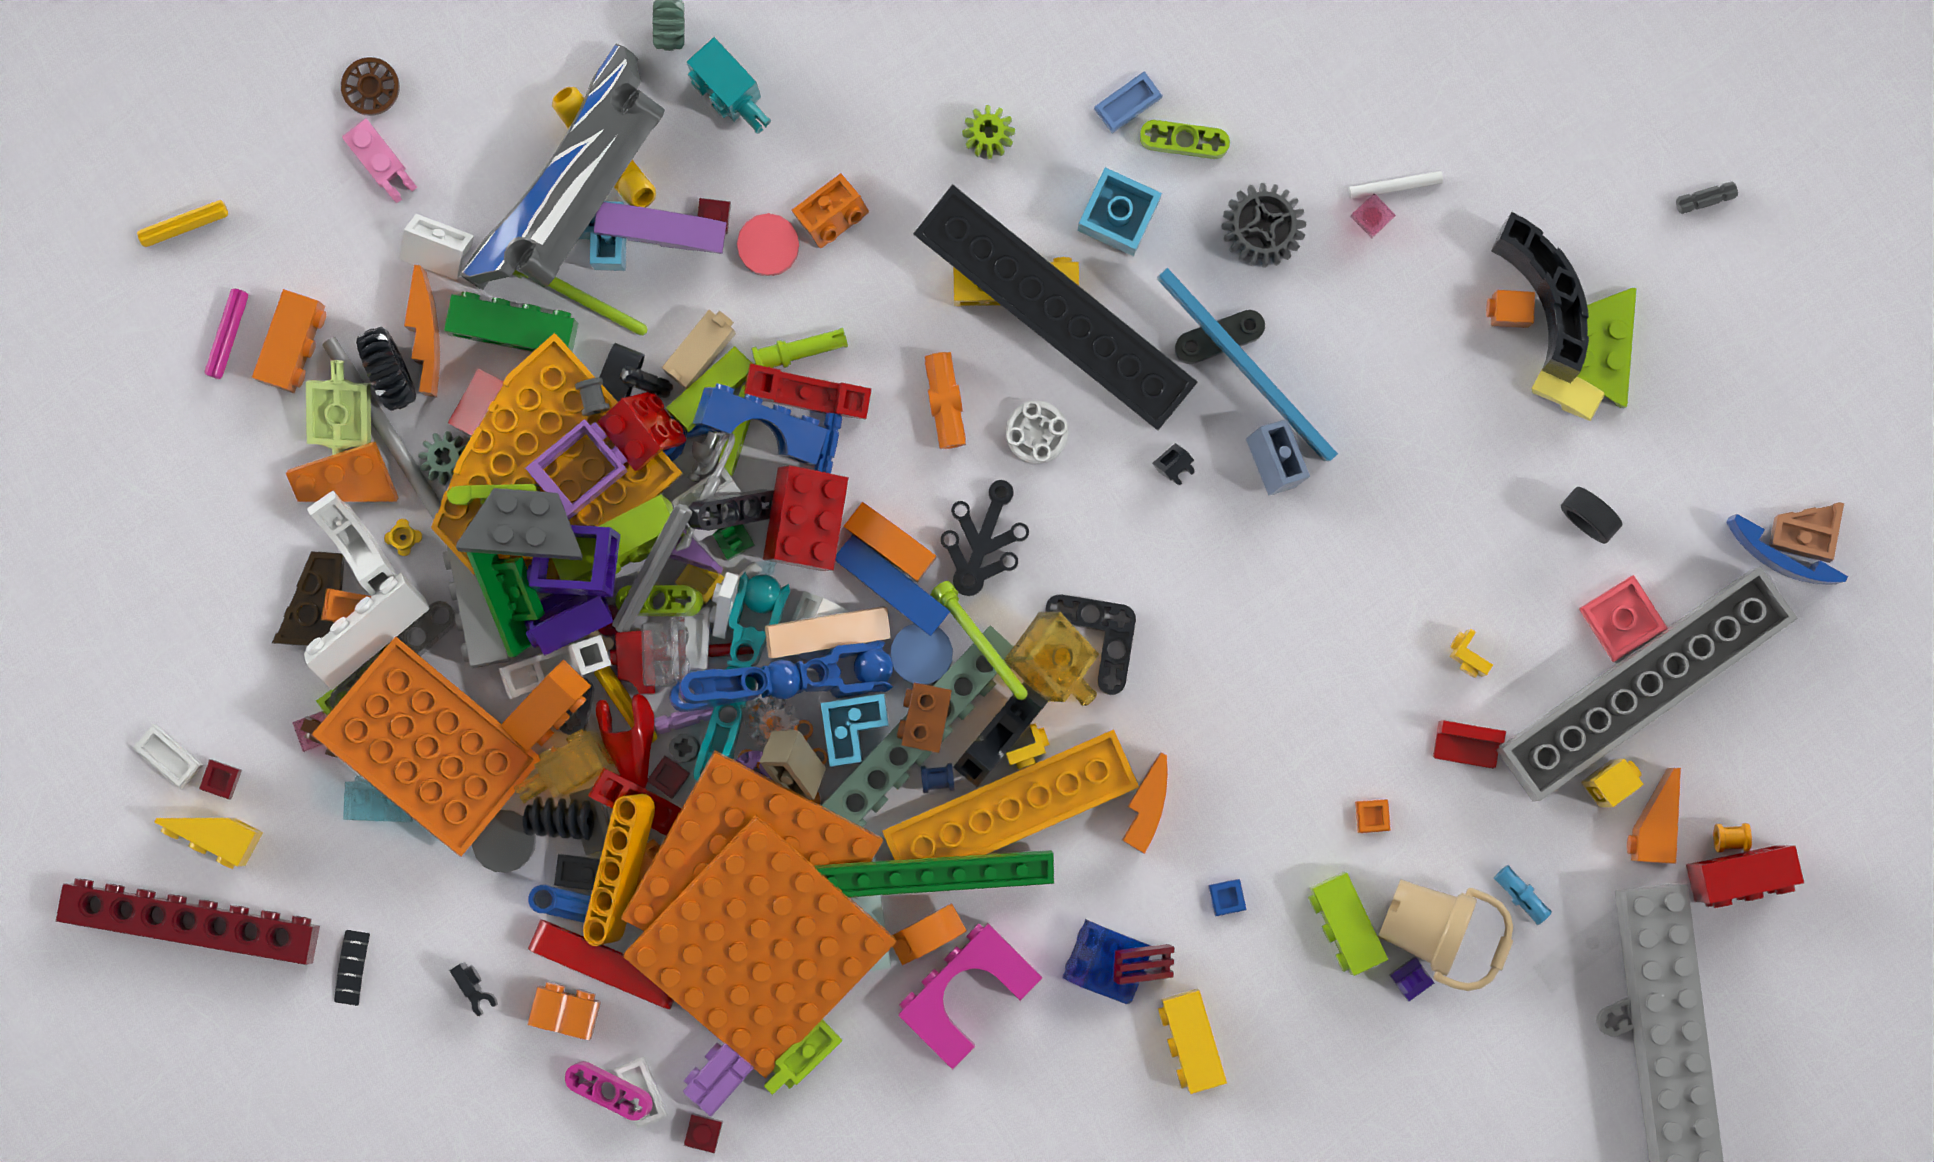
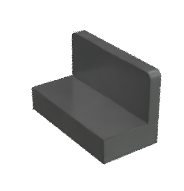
M593 786L589 789L569 794L570 800H578L579 809H581L584 800H589L594 814V828L590 840H586L584 837L581 839L585 855L603 850L610 822L607 806L588 796Z

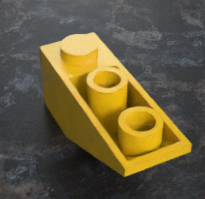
M156 818L154 823L162 826L161 832L177 840L179 836L190 841L188 845L190 848L202 854H206L209 851L217 855L216 861L230 869H233L234 866H246L264 833L237 818Z

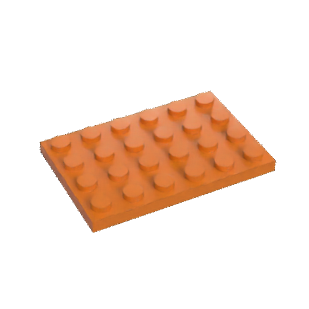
M396 636L311 734L312 737L459 857H462L543 759L532 749L527 752L500 726L501 723Z

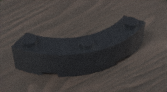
M1511 212L1503 223L1491 252L1501 256L1516 267L1536 291L1542 303L1548 325V350L1542 371L1571 384L1581 372L1589 343V336H1587L1589 313L1582 285L1572 264L1559 247L1556 249L1543 236L1544 232L1527 219Z

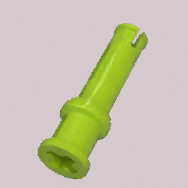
M842 327L838 330L786 343L785 340H778L775 345L760 349L755 346L751 350L756 365L770 368L783 366L786 368L791 365V361L843 347L846 348L848 343Z

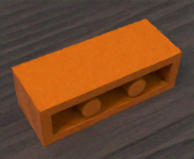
M283 289L252 375L253 379L291 393H295L296 388L301 387L306 371L303 369L307 358L312 357L315 351L316 341L314 337L316 331L323 327L326 319L325 305L318 300Z
M563 659L500 726L527 752L536 743L542 747L554 734L550 728L553 726L558 730L571 717L566 712L570 710L574 713L587 700L582 695L591 685Z

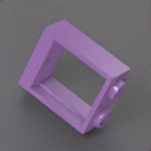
M585 419L525 468L545 492L559 494L569 520L628 472L623 465L628 461L616 446L610 450L603 441L607 437L596 422L589 425ZM587 434L615 469L572 504L543 469Z

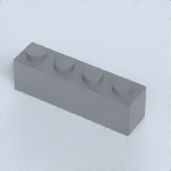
M447 546L448 551H443V558L446 570H452L454 581L449 582V590L452 601H458L460 612L455 613V621L458 631L464 632L466 643L461 644L464 662H469L472 668L511 661V657L506 652L476 575H473Z

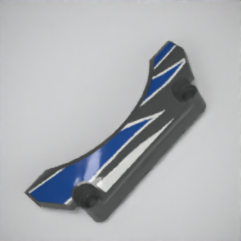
M617 43L614 45L593 76L582 105L559 147L520 201L483 239L460 273V276L481 290H484L489 281L510 277L515 270L525 274L543 288L552 282L560 266L652 129L656 127L664 115L665 109L640 90H637L642 81L636 64L639 59L634 53Z

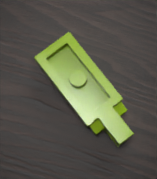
M822 1019L801 1042L793 1044L775 1061L773 1070L775 1074L764 1084V1087L772 1095L784 1084L789 1089L802 1081L843 1040Z

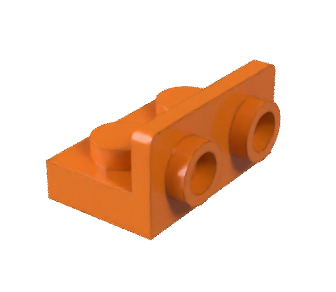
M841 173L791 210L819 248H823L828 243L833 242L841 233L853 224L861 221L869 213L861 196Z

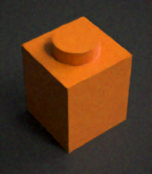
M1497 290L1492 295V299L1488 298L1486 305V316L1491 317V326L1529 328L1534 323L1535 292Z

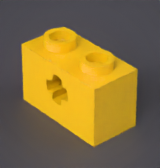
M1625 758L1608 761L1581 781L1599 807H1614L1644 785L1639 778L1642 776L1639 768L1631 760L1627 762Z

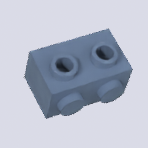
M1287 419L1261 426L1246 438L1268 496L1296 488L1310 477Z

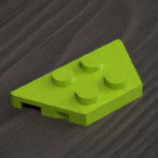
M1637 288L1627 289L1587 305L1589 313L1587 336H1589V343L1583 367L1577 377L1603 391L1605 397L1616 403L1615 405L1619 408H1626L1628 404Z

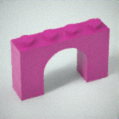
M980 923L977 924L966 936L970 941L961 950L956 946L943 959L947 965L939 973L933 969L921 981L925 987L917 995L913 992L909 993L899 1004L902 1010L898 1016L952 1070L971 1052L975 1044L952 1022L945 1011L943 997L950 980L965 970H985L996 976L1021 1001L1042 979V976L989 923L984 927Z

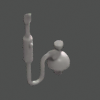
M708 431L703 444L693 442L692 455L697 462L693 465L692 473H689L687 478L699 483L701 479L699 476L707 474L714 468L728 440L713 476L708 477L698 500L714 497L720 484L719 476L735 443L733 433L724 434L718 442L720 436ZM689 527L686 535L683 536L681 542L676 546V551L689 548L695 529Z

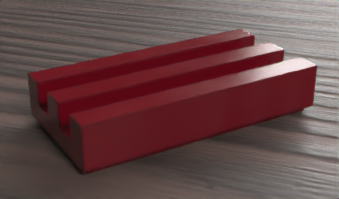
M1165 944L1115 950L1114 982L1127 984L1173 978L1174 971L1170 970V966L1174 965L1171 953L1175 952V947ZM1162 954V959L1123 963V959ZM1162 967L1161 969L1122 974V972L1124 971Z

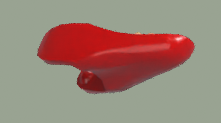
M642 694L634 695L632 697L633 728L628 731L612 733V717L609 705L606 700H599L596 703L597 721L603 743L620 776L646 788L650 751L654 735V713L649 701Z

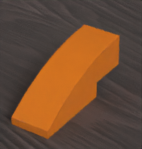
M864 502L859 505L843 526L917 583L937 558L934 553Z
M1162 752L1157 756L1127 806L1138 814L1122 838V841L1144 854L1157 830L1166 798L1168 778L1167 755Z

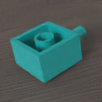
M715 37L687 61L690 70L687 75L692 80L691 84L702 96L706 93L709 95L712 107L722 118L728 115L735 122L741 116L755 130L756 134L763 131L762 125L756 119L765 128L771 123V119L755 104L761 98L757 82Z

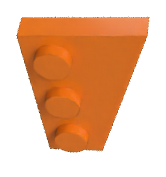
M375 441L288 469L286 472L298 502H317L331 491H334L343 502H397L399 499Z

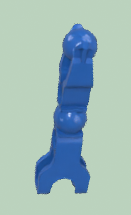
M881 640L867 644L839 645L828 652L825 657L809 660L805 664H803V661H798L794 664L788 660H777L762 668L710 669L691 672L672 687L669 699L671 705L677 711L688 712L709 709L725 704L751 701L760 695L762 698L772 696L776 699H789L803 691H830L832 696L844 698L863 695L868 692H887L893 688L888 682L893 673V662L890 655L882 650L886 642ZM857 656L854 662V673L861 683L846 685L842 678H839L841 670L836 662H838L839 658ZM808 668L814 669L818 673V682H812L808 678ZM746 677H752L757 681V691H752L746 686ZM679 691H680V694H681L683 700L686 701L687 703H684V702H682V701L680 700V698L678 697V696H679Z

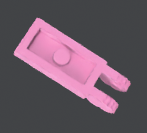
M367 118L342 136L343 140L381 188L384 187L396 203L400 202L402 198L389 181L397 175L401 177L407 189L413 192L418 188L405 172L406 168Z

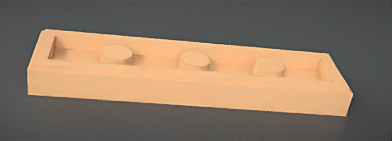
M884 606L765 626L769 658L830 649L839 645L866 643L891 638L888 610Z

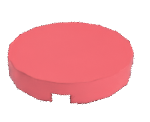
M767 213L756 215L745 223L739 232L737 247L739 257L746 268L757 275L775 276L791 268L798 257L799 240L796 230L789 221L779 215Z

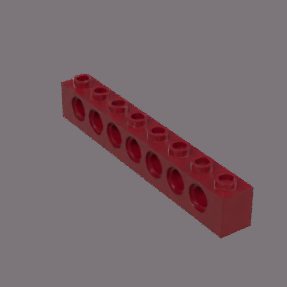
M75 878L74 883H64L62 885L55 922L303 965L312 964L314 961L320 926L311 924V918L292 916V921L280 919L281 913L261 910V915L249 914L248 907L230 905V909L226 910L217 908L218 902L199 900L197 905L186 903L187 897L168 894L167 899L155 897V891L137 889L136 894L124 892L125 886L106 883L105 888L93 887L94 881ZM94 896L101 900V909L97 913L92 911L90 907V901ZM125 901L129 902L133 908L129 918H125L121 913V906ZM157 906L164 913V918L160 924L156 923L152 918V912ZM187 912L192 913L195 917V924L191 929L186 928L183 923V917ZM218 917H221L226 922V930L222 935L218 934L214 929V922ZM250 922L255 924L258 930L254 940H250L245 934V928ZM280 928H284L289 934V940L284 946L276 940V933Z

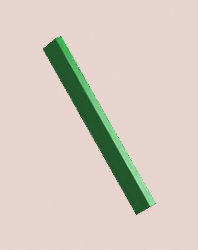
M1052 850L815 865L817 871L825 875L847 897L1054 884V853Z

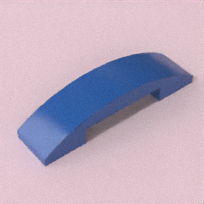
M1739 514L1730 516L1726 522L1739 543L1753 557L1784 576L1802 582L1822 585L1843 583L1848 578L1847 575L1822 561L1812 563L1807 568L1759 541L1765 529Z

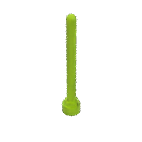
M517 270L512 274L520 279L522 277L529 278ZM556 276L548 285L553 290L640 336L647 333V326L642 322Z
M944 581L938 584L931 591L930 596L950 611L1015 697L1020 700L1025 699L1028 694L1026 688L958 603V591L952 583Z

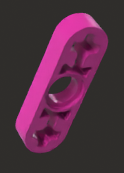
M578 1062L570 1066L565 1073V1082L571 1091L629 1120H639L648 1115L652 1110L653 1102L648 1092L589 1062ZM580 1071H584L583 1077L585 1079L593 1081L598 1077V1080L595 1082V1084L589 1081H585L580 1084L579 1076L575 1074ZM604 1082H609L615 1087L616 1095L613 1099H607L602 1094ZM622 1098L627 1099L619 1104ZM638 1098V1105L642 1108L635 1112L633 1110L634 1104L629 1101Z

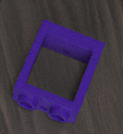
M571 525L575 537L597 538L591 582L546 579L549 558L533 557L532 564L528 566L527 579L529 586L540 593L613 597L620 534L611 527Z
M552 593L540 599L545 614L538 620L524 621L528 630L526 634L533 648L540 647L544 656L612 623L613 619L605 596Z

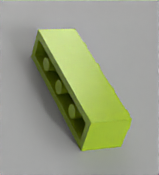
M662 494L598 526L611 527L620 534L616 574L621 571V567L631 562H641L648 557L673 510L672 503ZM576 537L583 556L582 560L552 558L561 580L591 582L597 538Z

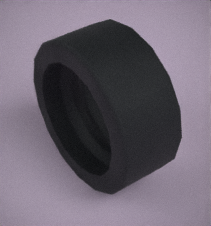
M1579 486L1560 505L1563 513L1573 524L1588 536L1603 544L1608 543L1623 525L1620 517L1609 505L1592 492Z

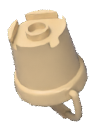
M1401 879L1378 937L1431 963L1432 971H1435L1433 976L1435 981L1454 989L1472 991L1482 989L1493 981L1499 971H1502L1513 944V940H1511L1513 923L1509 911L1502 902L1474 888H1468L1466 894L1461 893L1456 897ZM1476 898L1498 909L1503 916L1505 931L1496 948L1490 964L1492 968L1488 974L1479 981L1464 983L1446 976L1449 974L1476 906Z

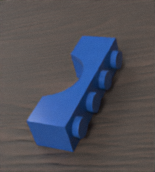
M716 383L715 387H704L693 424L720 434H731L744 421L750 419L758 420L768 426L773 432L778 445V455L806 465L817 464L828 429L818 426L819 420L802 415L801 419L790 415V409L779 405H773V408L762 405V399L749 394H745L744 398L733 394V388Z

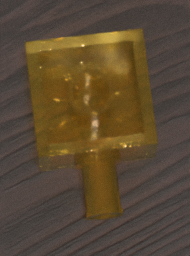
M1039 612L1006 656L1005 662L1026 684L1048 702H1066L1072 694L1081 706H1087L1097 696V692L1092 689L1083 677L1099 656V653L1061 612Z
M581 729L567 737L566 741L568 744L562 748L553 746L539 755L540 761L534 764L538 773L521 784L514 786L517 794H521L530 788L529 791L519 796L521 801L526 804L529 800L549 789L554 798H563L599 776L603 768L609 770L614 767L615 764L598 733L587 732V730L583 731Z

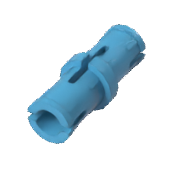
M1506 865L1495 875L1494 880L1513 898L1511 901L1515 906L1520 905L1534 920L1536 925L1541 924L1551 915V909L1533 892L1534 888L1530 884L1526 885L1511 869L1510 865Z

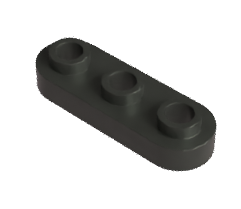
M1245 310L1217 321L1240 347L1258 340L1265 330L1264 318L1254 310ZM1247 320L1253 321L1255 329L1247 330L1244 327V322ZM1201 327L1183 333L1175 344L1176 356L1186 364H1195L1224 353ZM1194 342L1197 345V350L1189 352L1185 347L1186 343Z

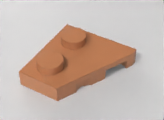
M1838 502L1816 509L1814 507L1804 509L1802 512H1789L1777 515L1774 518L1769 546L1828 563L1832 562L1835 557L1844 503Z

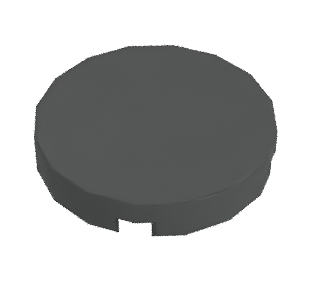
M500 810L472 843L475 857L485 868L493 872L509 873L520 869L529 861L535 850L536 835L528 836L525 834L522 815L512 810Z

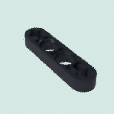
M760 489L692 502L689 506L692 516L688 524L693 529L710 531L768 520L770 518L774 490ZM748 500L750 508L748 514L745 515L744 504ZM769 502V505L765 508L762 507V503ZM726 504L728 513L727 517L723 519L722 508ZM709 512L710 517H702V514Z

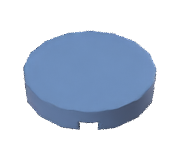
M911 624L905 626L895 636L891 645L890 658L895 671L902 679L912 684L915 682L927 685L938 681L949 670L952 663L953 648L949 637L941 628L938 627L930 637L917 625Z

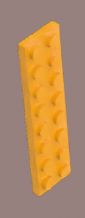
M1113 729L882 830V833L894 860L985 855L1137 789L1139 785Z

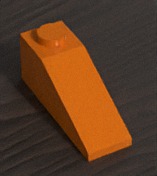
M1681 768L1666 769L1634 825L1632 835L1628 836L1627 853L1631 854V861L1676 864Z

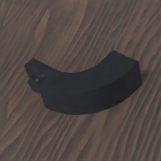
M1025 682L1022 685L1027 690V697L1020 700L1013 694L953 766L955 770L976 787L980 785L1048 703L1046 699Z

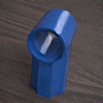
M539 885L531 890L528 896V903L532 910L537 913L584 923L591 896L550 885ZM540 890L549 891L552 896V903L547 908H541L536 904L535 896Z

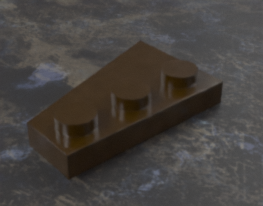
M311 551L296 585L297 589L292 601L287 606L283 615L284 619L280 629L274 636L273 644L308 646L314 639L319 637L322 639L330 632V628L335 622L321 620L326 589L342 591L345 561L342 553Z

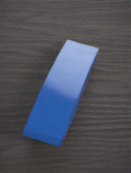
M853 534L836 554L835 561L930 637L949 615L950 611Z

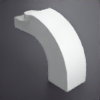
M331 491L307 508L310 516L341 551L358 582L371 597L379 591L380 585L391 576L395 578L397 576L384 552L350 506L347 503L345 504L334 491Z
M601 635L568 644L546 656L541 653L499 668L509 699L533 691L563 659L581 676L610 666L611 662Z

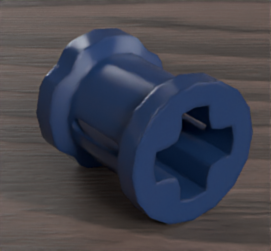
M947 763L945 767L927 768L925 765L921 766L923 794L928 793L929 790L944 788L955 791L952 763Z

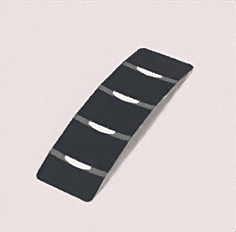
M352 930L345 931L334 1002L359 1005L370 933Z

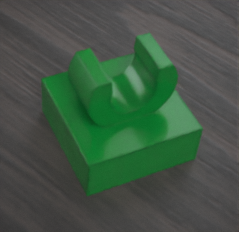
M743 524L720 528L712 534L727 561L755 546Z

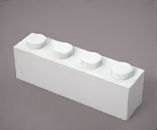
M399 573L395 578L393 576L387 578L380 585L377 593L371 598L365 597L356 605L353 613L347 618L342 617L331 626L328 634L322 639L320 637L314 639L307 646L304 653L307 666L331 690L335 689L390 643L395 636L397 637L430 608L426 598L402 573Z

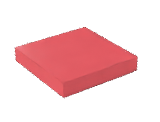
M1634 575L1579 608L1612 662L1668 629Z

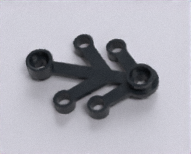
M997 480L989 488L991 503L979 534L970 517L969 505L964 501H957L952 506V516L959 521L973 551L967 563L958 546V534L955 531L947 530L941 535V545L948 550L957 569L953 576V585L961 595L974 596L978 594L983 588L984 580L1003 571H1013L1018 566L1016 554L1005 552L1001 555L999 561L980 568L985 555L1013 542H1023L1029 536L1028 526L1018 522L1011 527V530L991 539L1002 507L1011 502L1014 494L1012 485L1005 480ZM998 487H1004L1007 490V495L999 498L996 496L995 490ZM957 506H965L967 513L964 516L956 515L955 508ZM1023 527L1026 531L1025 536L1017 538L1014 535L1015 528ZM949 534L954 535L956 538V542L952 546L944 543L945 536ZM1006 556L1013 557L1015 559L1014 566H1004L1003 559ZM970 574L974 577L975 582L973 585L966 586L963 584L962 579L965 575Z

